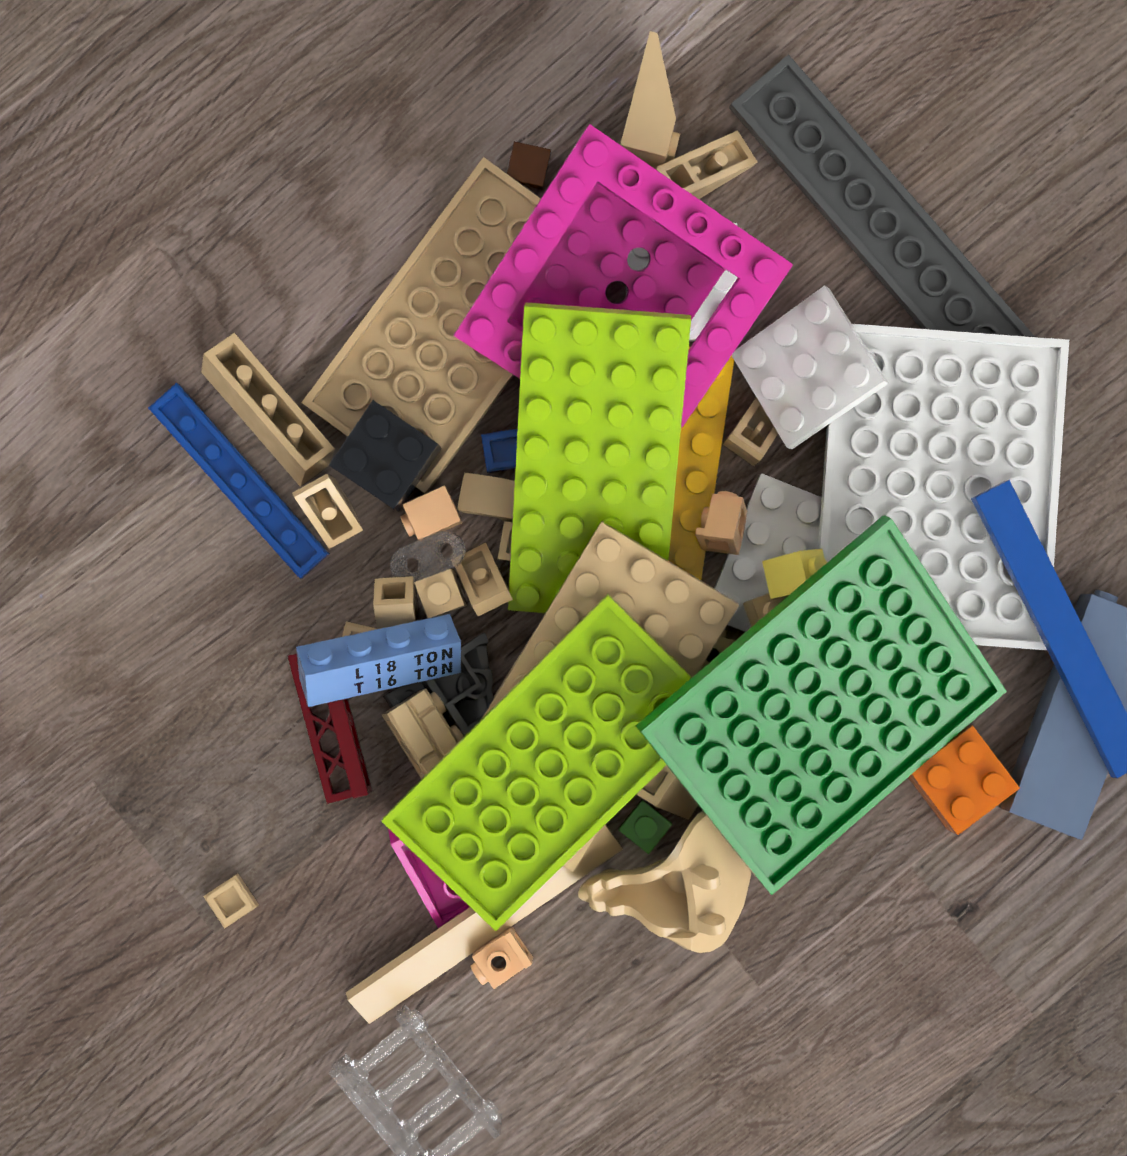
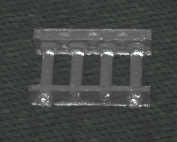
M405 1004L399 1008L395 1017L400 1023L396 1030L360 1060H351L345 1053L334 1062L329 1071L330 1076L396 1156H451L483 1128H486L494 1139L501 1135L502 1122L500 1119H502V1114L497 1106L490 1099L486 1101L482 1099L426 1029L429 1026L424 1017L416 1009L410 1011ZM411 1037L425 1056L387 1088L376 1090L367 1079L369 1077L368 1072ZM436 1067L450 1086L409 1120L405 1118L400 1120L392 1110L394 1107L393 1102ZM461 1098L473 1112L474 1116L435 1149L425 1150L417 1141V1133L457 1099Z

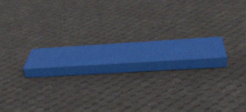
M175 383L148 407L300 579L305 577L330 554L180 384Z

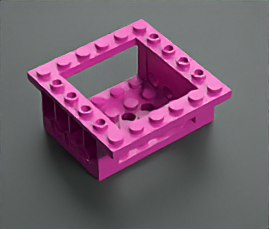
M588 124L455 331L454 336L520 379L525 302L691 315L692 320L726 270L738 278L688 350L682 429L793 264L591 124ZM635 248H643L649 254V262L641 270L631 269L627 262L628 254ZM613 281H621L627 287V296L619 303L610 302L605 295L607 286Z

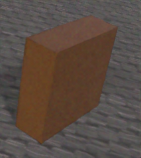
M514 141L507 174L523 186L543 190L551 149Z

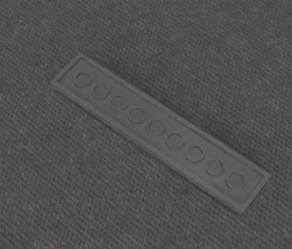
M789 54L730 104L729 109L921 329L1035 337Z

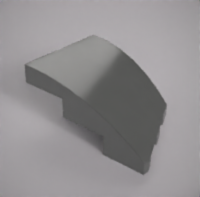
M484 632L461 646V673L396 687L383 696L389 707H394L422 689H427L429 694L435 692L446 708V712L442 715L449 727L452 725L457 726L463 736H465L482 719L495 698L492 694L493 678L492 670L489 669L487 635Z

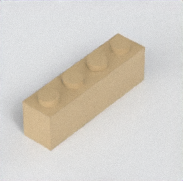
M235 333L204 353L201 373L300 487L329 466L335 448Z

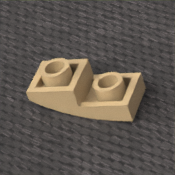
M464 473L457 510L462 513L497 517L502 521L513 522L515 481Z

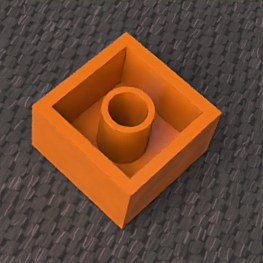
M973 725L965 727L908 777L946 829L956 835L962 833L1020 789Z

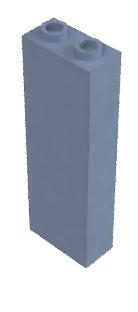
M1095 590L1094 595L1081 594L1075 606V611L1127 712V607L1117 604L1118 597L1104 591ZM1053 664L1011 775L1020 789L1004 800L999 808L1082 840L1108 770Z

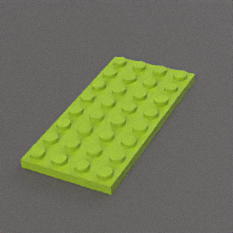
M525 302L509 592L513 600L508 602V610L546 613L601 521L664 559L669 560L691 315Z
M607 594L383 817L381 822L488 925L497 931L666 766L635 726L689 681L692 676Z

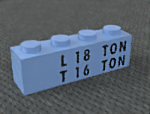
M450 614L296 647L299 679L308 707L461 673V640Z

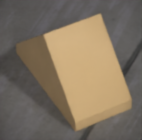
M757 397L723 443L725 447L752 466L760 462L778 435Z

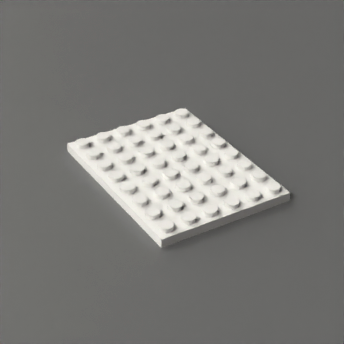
M852 324L887 379L888 384L827 425L818 549H823L824 558L829 562L881 516H888L892 518L976 645L1047 650L971 498L1004 481L1010 480L1054 567L1069 340Z

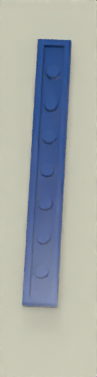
M1010 480L1004 481L971 498L1110 776L1119 778L1127 773V712Z

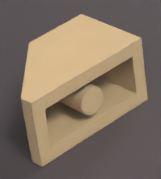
M329 474L323 475L292 493L329 549L363 531L351 502L336 479Z

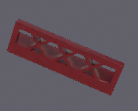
M297 653L289 655L290 668L327 804L351 797L355 799L369 795L373 790L348 698L328 703L330 714L326 721L313 714L311 707L307 705L299 679ZM315 721L323 725L319 733L317 732ZM327 728L336 733L340 748L336 758L323 751L320 740ZM325 759L332 762L329 770L327 769ZM338 765L346 770L350 789L334 793L330 777Z

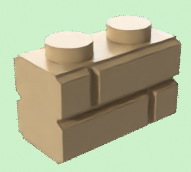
M427 689L417 691L382 714V717L421 779L464 737L457 726L452 725L449 727L442 715L446 712L442 700L435 692L429 694Z

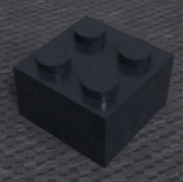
M372 400L329 466L399 512L403 506L402 504L407 501L442 448L438 443Z

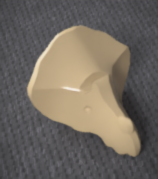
M702 811L689 824L671 854L645 867L627 870L605 869L601 873L587 879L580 886L578 895L581 900L588 902L594 911H606L610 916L624 914L632 916L657 936L667 938L684 949L704 953L717 949L728 939L744 907L751 871Z

